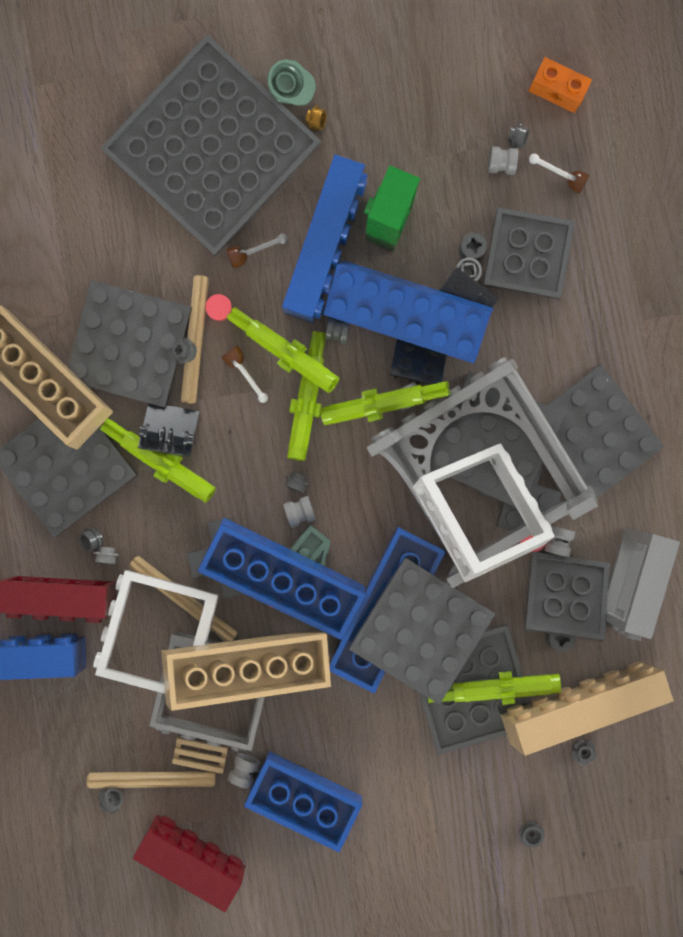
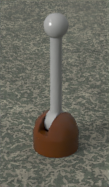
M282 233L278 238L251 249L244 250L242 247L236 246L226 249L233 269H236L246 263L248 255L278 243L285 244L288 241V237Z

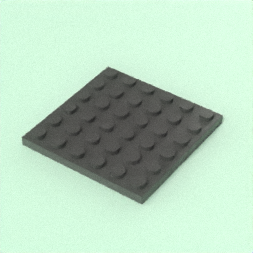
M207 34L105 142L101 150L216 257L321 145V140Z

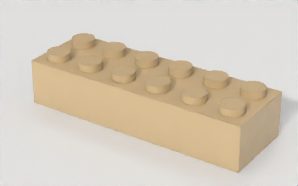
M0 304V381L67 446L78 450L113 411L9 310Z
M320 630L161 650L166 705L171 711L331 687L327 633Z
M642 661L633 662L627 665L628 669L608 671L603 674V678L597 680L593 678L583 680L579 683L580 686L572 689L570 687L561 688V693H556V695L548 698L540 696L532 699L531 704L523 707L522 705L511 706L507 709L506 713L501 714L509 743L526 756L673 702L665 672Z

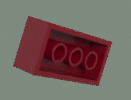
M11 576L0 580V613H6V618H22V615H32V619L48 620L49 616H59V621H75V618H86L85 622L101 623L102 619H107L109 616L108 612L112 600L116 601L117 581Z
M156 815L132 858L223 912L227 911L238 892L246 868L238 857L224 854L216 844L212 842L205 843L198 838L195 832L189 829L183 830L176 826L171 818Z

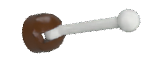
M535 153L529 156L531 164L537 163L567 178L569 188L578 194L581 193L590 176L583 171H574L569 174L539 159V156Z
M237 345L221 357L222 360L229 367L239 368L257 393L259 402H267L268 395L262 393L242 365L244 354Z

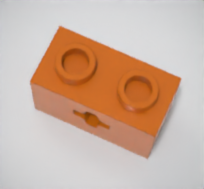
M544 57L528 91L575 113L592 79Z

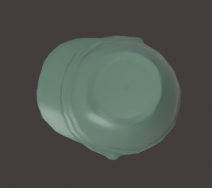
M285 59L278 61L272 65L266 78L271 94L278 102L284 104L306 105L312 100L316 90V82L313 76L295 60Z

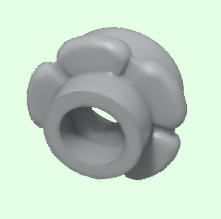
M101 547L99 552H93V554H96L95 562L116 564V558L119 554L114 553L115 548Z

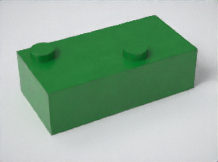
M389 165L381 186L378 187L374 199L370 197L364 212L368 215L366 241L394 252L414 204L420 182L419 177Z

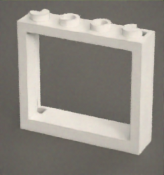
M501 443L421 476L413 486L416 495L465 583L544 546L555 537L549 522L544 519L540 512L537 501L529 493L523 477L518 474L511 462L509 453L504 450ZM490 461L533 538L479 562L436 483L481 463Z
M125 570L124 575H119L116 583V590H119L117 600H112L108 615L112 617L109 626H105L102 632L101 641L104 642L102 652H97L93 667L97 668L95 675L165 694V686L162 682L108 668L132 581L205 600L193 646L206 645L219 594Z

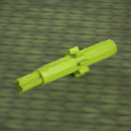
M236 307L232 308L227 319L245 331L246 335L278 357L280 360L277 364L288 373L295 369L327 393H330L336 387L339 377L305 354L307 350L305 345L296 339L292 343L288 342L258 320L251 319Z
M313 331L308 356L323 365L324 359L322 355L326 333ZM303 375L298 399H291L289 413L295 415L287 458L296 461L306 460L313 417L320 418L322 404L316 403L319 386Z
M448 381L423 387L422 385H416L378 394L377 389L362 392L363 398L321 407L320 415L324 425L366 416L368 422L383 419L382 413L424 404L427 400L449 396L451 392Z
M106 419L104 425L101 426L100 430L119 442L120 446L155 469L156 472L153 476L161 482L167 483L168 480H171L204 503H207L214 495L216 487L180 464L183 459L181 456L139 449L140 436L132 431L128 432L111 419Z
M511 671L499 672V679L453 683L441 702L502 699V705L515 704L516 697L561 693L560 675L544 674L512 677ZM428 698L429 703L434 702L433 700Z

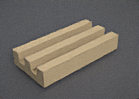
M178 736L172 764L223 774L229 746H212L207 744L206 741L187 740ZM182 745L222 752V755L218 756L181 747ZM180 755L219 762L220 765L183 758Z

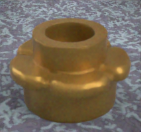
M316 105L312 110H308L306 125L309 126L312 132L324 129L327 112Z

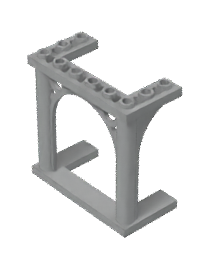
M505 357L488 366L490 370L488 374L484 375L482 371L468 379L471 384L461 389L460 385L450 390L451 395L440 403L435 399L423 407L426 412L418 417L415 413H412L401 420L403 426L394 430L393 426L372 437L371 441L373 444L366 447L372 457L376 454H381L399 472L440 540L441 538L416 495L413 486L421 476L431 473L432 450L440 433L451 422L467 414L479 412L498 414L515 422L526 433L566 498L542 512L544 519L549 524L567 514H570L571 518L575 520L598 507L595 492L591 486H586L516 371L518 366L514 359L507 361ZM490 388H496L500 393V400L494 407L488 406L485 400L486 393ZM481 391L479 397L480 404L472 407L470 400L474 401L477 398V393ZM506 397L510 400L507 404L513 408L510 411H505L502 408L506 402ZM462 402V407L460 410L459 407H457L456 405ZM450 410L455 411L456 416L454 418L449 417L448 413ZM441 414H443V418H444L445 420L440 419V418H437V417L440 416ZM430 424L436 426L435 432L431 434L423 429H419L420 427L430 428ZM411 436H424L428 440V446L423 449L415 448L410 443ZM412 454L424 455L425 461L420 464L418 457L415 459ZM523 523L475 551L473 549L479 562H482L532 534L526 523ZM455 563L447 577L451 588L464 582Z

